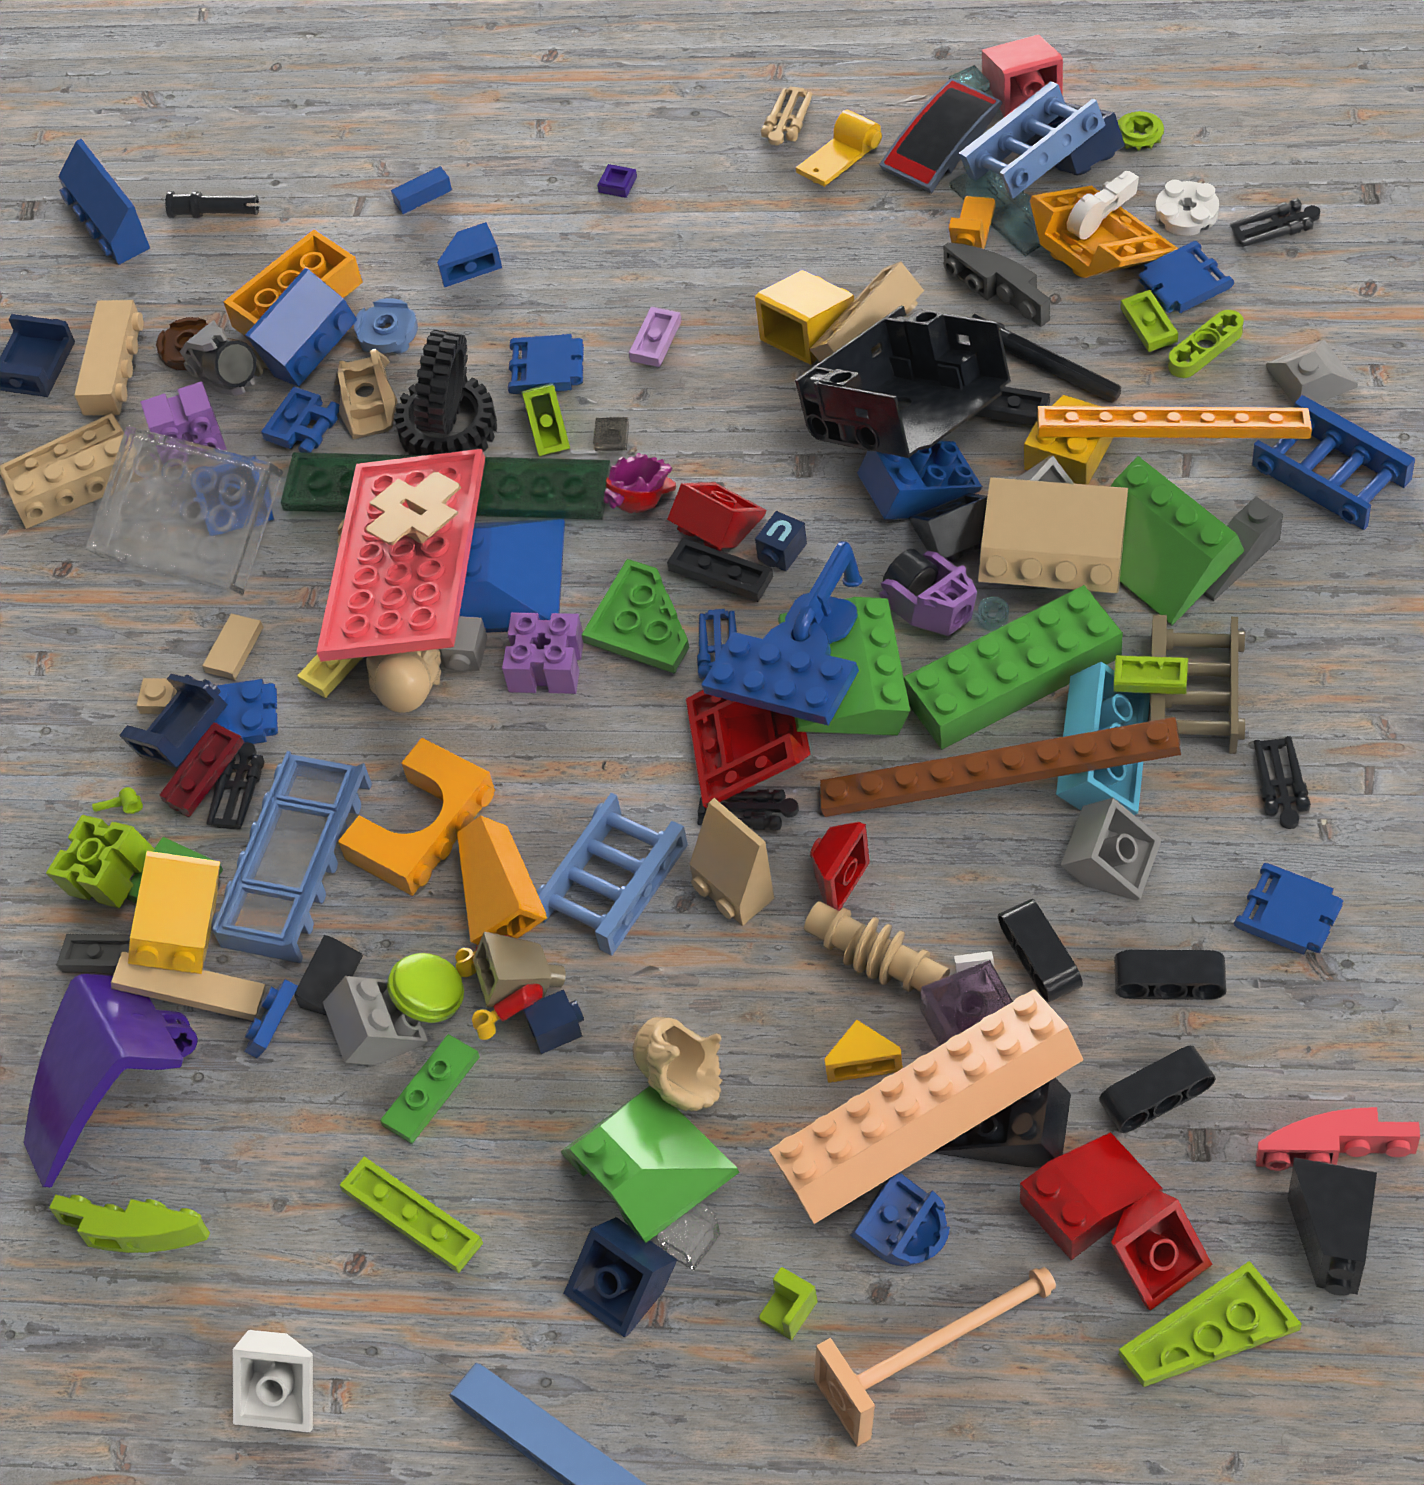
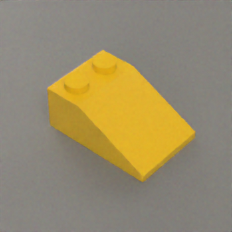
M1062 395L1052 405L1101 407L1066 395ZM1036 421L1024 443V470L1028 471L1047 457L1053 455L1074 484L1088 485L1114 437H1038V423Z

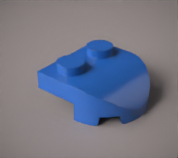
M899 1172L885 1181L850 1236L889 1264L911 1266L935 1256L944 1247L948 1239L950 1227L947 1226L944 1212L945 1204L933 1190L926 1193Z

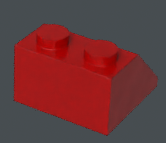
M716 482L681 483L667 520L678 525L677 530L692 537L698 536L704 540L703 544L705 546L722 551V548L737 547L765 516L767 510Z

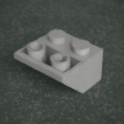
M345 976L323 1001L344 1063L376 1065L424 1046L428 1042L421 1021L405 1015L392 1002L387 988L388 980Z

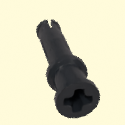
M167 191L165 198L166 213L169 218H174L176 215H192L193 218H199L204 213L254 215L259 213V206H247V203H259L257 195L203 196L199 191H193L191 194H175L174 191Z

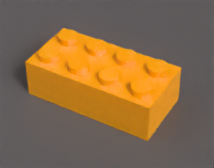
M312 230L223 301L232 327L245 336L304 268L313 272L341 297H346L363 283L356 257L316 230Z

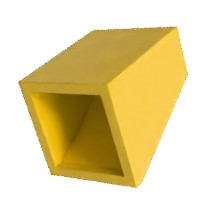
M802 270L755 295L760 340L812 365L817 358L810 351V348L854 301V295L844 288L834 286L824 281L821 277Z
M147 851L130 934L128 964L202 974L212 930V919L216 911L220 861Z

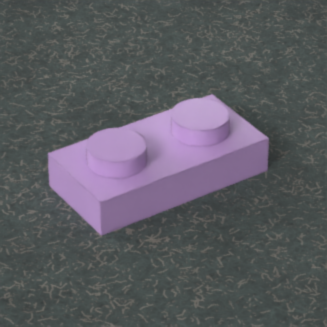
M650 307L629 351L630 361L660 367L681 324L680 312Z

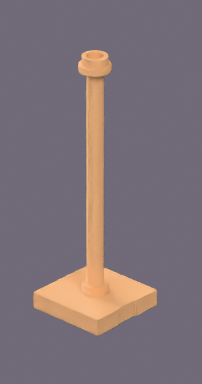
M1045 1267L1032 1269L1029 1271L1030 1279L859 1375L852 1371L831 1338L816 1345L814 1381L832 1406L856 1446L858 1447L867 1442L872 1436L875 1404L865 1390L1036 1294H1039L1042 1298L1051 1295V1291L1056 1288L1055 1280L1049 1270Z

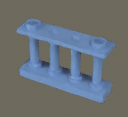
M1050 81L963 149L959 155L969 178L977 181L989 170L1001 175L1009 197L1014 198L1105 126V122L1097 100L1091 99L1079 110L1065 104L1059 85ZM1058 116L1066 119L1056 128L1048 125ZM1035 134L1043 137L1033 146L1025 144ZM1012 152L1020 155L1009 165L1001 162Z
M610 793L605 802L598 804L595 808L592 820L547 884L541 885L537 890L547 917L543 923H546L553 911L557 910L594 928L599 949L612 956L688 846L684 826L671 821L665 831H660L659 833L621 816L618 797L616 794ZM613 827L652 845L653 848L646 858L638 860L602 843V841ZM594 854L634 873V876L627 886L620 888L584 871L583 868ZM576 882L613 900L614 905L607 914L601 916L563 897L572 884Z

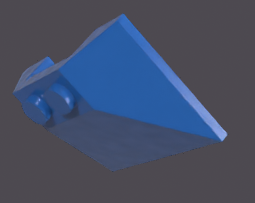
M548 519L475 523L459 616L482 618L486 633L508 632L511 613H538L540 620H550L552 613H560L565 520Z

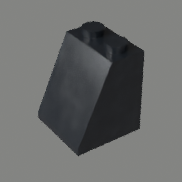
M1294 1158L1287 1199L1316 1287L1325 1288L1327 1292L1339 1296L1349 1295L1350 1293L1358 1295L1366 1261L1377 1172Z

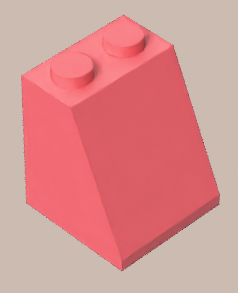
M1040 35L982 50V73L993 96L1002 101L1000 110L1003 117H1006L1050 81L1059 85L1063 95V58Z

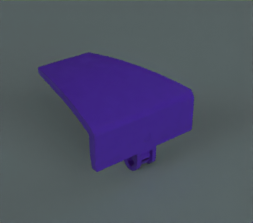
M80 974L70 981L50 1028L40 1058L30 1098L23 1142L42 1187L51 1188L90 1116L111 1085L125 1069L164 1070L180 1068L182 1066L183 1057L191 1054L198 1043L197 1035L190 1027L185 1015L176 1011L156 1010L149 997L111 989L113 976Z

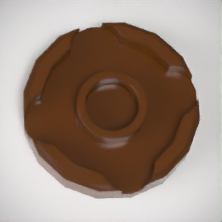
M186 317L175 320L169 324V329L165 332L162 330L158 335L156 342L157 351L161 361L167 367L175 370H187L184 366L185 359L179 351L189 339L208 325L206 320L199 317Z

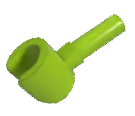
M130 787L123 788L119 792V797L92 804L94 812L122 806L125 813L134 814L143 808L141 797L136 795L135 790Z

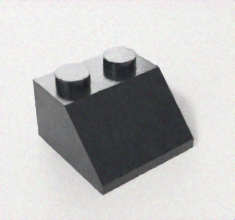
M968 493L909 517V520L927 551L937 552L946 560L952 561L962 557V551L973 546L975 550L981 549L988 496Z

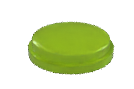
M415 953L402 958L393 966L387 981L388 993L394 1005L405 1015L421 1022L435 1023L449 1019L458 1011L464 998V986L458 971L450 962L435 954Z

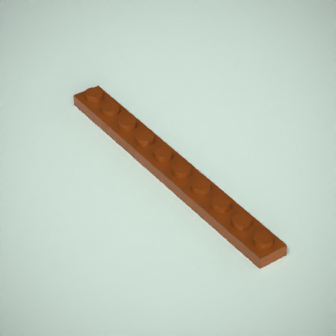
M1176 717L823 779L820 780L821 811L824 817L1178 756L1181 755L1178 724Z

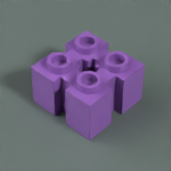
M202 381L177 389L179 395L167 398L164 393L140 401L155 445H157L166 470L190 462L189 456L201 453L203 458L227 450Z
M511 613L508 630L511 646H506L502 666L509 692L536 693L537 686H547L549 693L576 694L579 678L577 660H581L583 650V630L579 614L552 613L550 620H540L538 613Z

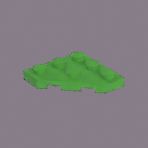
M627 559L583 631V643L675 674L690 648L686 633L681 627L676 610L669 594L665 590L658 569Z

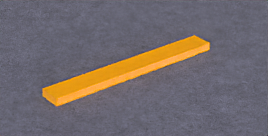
M1038 406L1037 409L1038 437L1310 439L1312 432L1308 408Z

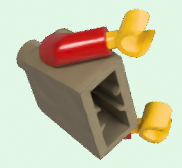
M484 932L479 945L476 946V951H472L470 948H461L455 955L456 969L460 977H469L477 972L487 1007L494 1008L491 1012L484 1009L477 1010L472 1016L473 1027L477 1029L478 1037L481 1040L493 1037L496 1032L494 1024L496 1021L501 1019L504 1022L516 1013L544 998L549 987L561 988L565 982L566 971L564 966L548 964L540 944L517 939L506 934L499 935Z

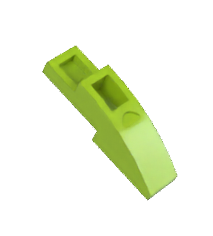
M55 1194L49 1207L60 1224L78 1228L77 1232L88 1247L125 1253L167 1251L205 1241L210 1234L199 1213L187 1208H181L180 1211L168 1209L163 1203L153 1199H146L145 1202L130 1199L126 1210L119 1206L109 1203L105 1204L104 1207L94 1205L88 1199L72 1194L70 1198Z

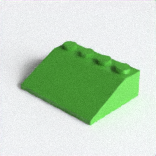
M1137 456L1110 486L1128 488L1120 583L1156 613L1167 615V622L1173 625L1244 552V548L1238 535L1141 457Z
M851 597L844 599L851 601L856 606L858 616L849 634L845 638L830 644V656L856 662L859 672L829 726L795 717L797 732L898 736L910 713V707L888 598ZM787 613L779 615V624L786 622L785 617Z

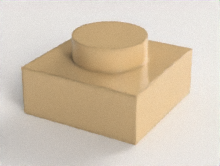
M143 678L136 705L139 713L160 714L176 695L177 690L167 678Z

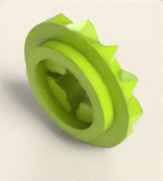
M1136 111L1125 114L1118 120L1126 149L1136 147L1138 151L1142 147L1152 149L1154 143H1161L1162 135L1164 134V124L1156 115L1149 112Z

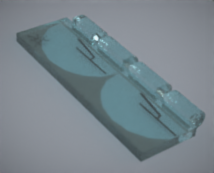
M990 170L977 181L969 178L967 172L949 183L950 188L963 200L966 196L994 198L996 205L991 226L1025 257L1041 247L1030 205L1031 197L1024 193V190L1014 198L1009 197L1001 175Z

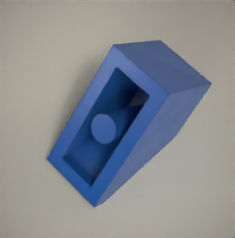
M487 222L458 231L437 262L444 288L502 268L498 247Z

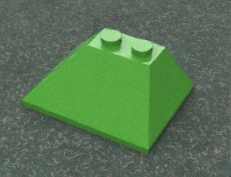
M648 1086L561 1150L562 1155L583 1177L589 1174L615 1201L624 1221L645 1243L739 1173L738 1168L676 1107L663 1101L661 1095L651 1086Z

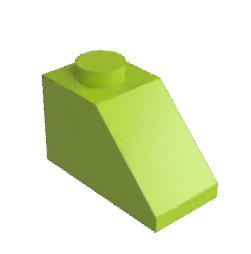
M548 384L521 391L538 455L542 456L569 449L570 445L554 385Z

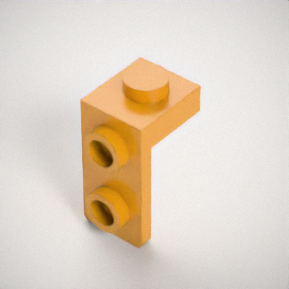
M965 197L960 218L951 217L949 233L951 243L985 249L996 205L994 198Z

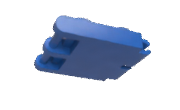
M1193 241L1146 264L1144 271L1139 274L1140 279L1138 281L1146 290H1151L1153 295H1156L1155 298L1167 313L1174 310L1182 313L1229 290L1234 285V280L1230 276H1225L1217 268L1218 263L1213 258L1209 259L1201 251L1202 246L1198 241ZM1195 254L1203 261L1202 263L1194 256ZM1211 272L1219 278L1218 281L1211 275Z
M572 334L521 337L510 340V349L513 351L512 360L509 361V370L512 372L511 382L508 383L509 393L522 394L521 391L548 384H553L555 391L572 390V385L583 383V339L572 338ZM519 351H522V359H519ZM518 372H521V381H518Z
M263 679L216 685L221 691L219 696L228 705L214 721L215 723L240 735L244 743L267 742L266 736L278 734L276 713L277 688H275L274 683L264 684Z
M1264 863L1260 869L1262 876L1256 888L1249 891L1247 895L1249 902L1242 916L1236 917L1234 926L1242 931L1303 955L1307 949L1320 953L1330 933V926H1333L1342 908L1343 900L1333 895L1334 888L1275 865ZM1270 878V879H1272V881H1271V883H1270V885H1269V887H1268L1266 893H1264V892H1262V891H1263V889H1264V887H1265V885H1266L1268 879ZM1255 905H1259L1253 919H1250L1249 917Z

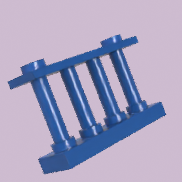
M1301 395L1294 403V408H1308L1312 427L1311 436L1321 442L1301 463H1298L1284 454L1299 439L1281 438L1273 447L1257 440L1254 443L1252 466L1256 467L1261 473L1270 475L1337 514L1345 522L1365 530L1368 527L1371 504L1369 502L1389 481L1405 488L1412 480L1415 458L1308 397ZM1332 449H1336L1349 458L1328 480L1312 471ZM1361 465L1378 473L1357 496L1340 487Z

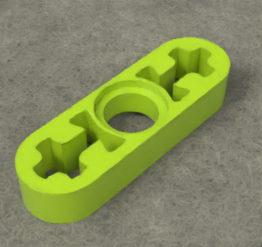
M1223 310L1217 313L1170 351L1168 364L1170 373L1178 378H1188L1201 370L1242 336L1243 316L1234 310ZM1201 340H1210L1215 345L1203 348L1197 343Z

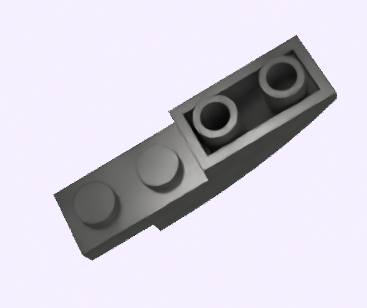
M946 243L943 246L944 268L951 276H956L964 282L972 292L978 293L987 301L998 294L1003 302L1011 304L1026 319H1031L1040 327L1050 321V298L1037 289V275L1005 256L979 247L957 243Z

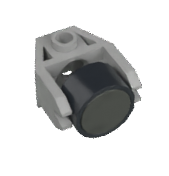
M214 320L189 339L179 351L185 359L184 366L187 371L219 393L237 396L246 392L245 386H253L255 384L253 376L257 365L253 349L245 342L227 338L224 330L219 328Z

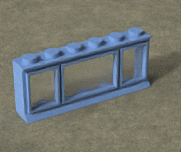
M290 751L286 752L282 763H279L275 769L274 783L270 792L264 795L262 811L258 821H255L251 826L248 845L245 851H242L238 857L235 876L226 885L225 899L222 907L213 916L212 931L220 947L297 963L302 962L303 955L297 941L301 933L311 934L314 922L309 911L313 902L322 904L325 900L326 891L322 884L325 872H336L338 861L334 854L335 846L348 829L345 822L348 814H359L361 809V801L357 791L359 788L370 790L372 786L364 763L352 766L292 755Z

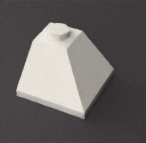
M248 1330L233 1348V1424L311 1432L313 1429V1354L288 1334Z

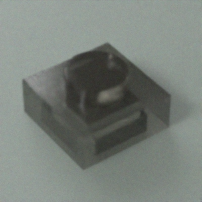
M628 417L596 418L593 439L595 451L627 450L629 435Z

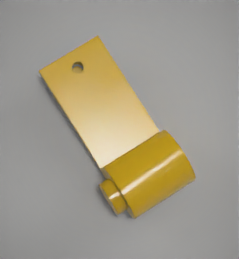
M851 110L843 111L836 120L833 139L797 166L796 173L812 180L813 183H818L825 187L880 144L882 139L880 125Z

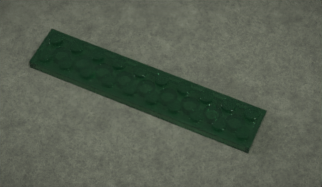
M293 452L280 502L283 511L346 513L356 464L426 455ZM485 457L476 516L603 520L606 504L604 502V492L606 490V479L609 477L611 469L610 460Z

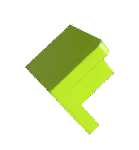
M781 1267L773 1278L775 1293L760 1313L759 1318L763 1324L793 1340L818 1300L814 1285Z

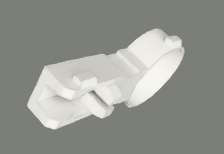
M1124 171L1113 181L1105 182L1102 187L1103 190L1094 195L1088 193L1075 204L1069 215L1067 230L1080 239L1089 238L1110 212L1115 211L1136 194L1139 176L1130 171Z

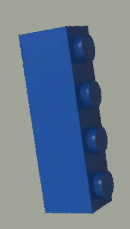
M82 139L77 140L58 176L63 187L59 192L67 206L73 205L72 209L80 223L86 222V229L92 239H99V246L105 256L111 255L117 264L120 265L150 249L149 243L132 202Z

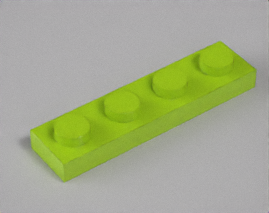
M365 1156L339 1185L342 1192L457 1273H460L483 1245L482 1238Z

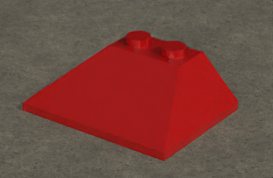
M703 690L686 698L702 803L706 809L708 803L713 798L722 802L799 764L811 755L807 732H797L795 717L708 695Z

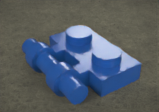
M293 386L262 429L263 439L289 449L293 447L297 440L302 441L298 451L304 456H309L311 451L317 449L322 443V436L328 428H332L338 420L337 414L339 413L340 405L332 401L327 408L321 407L323 402L320 395ZM315 420L317 422L313 428H307L310 421Z

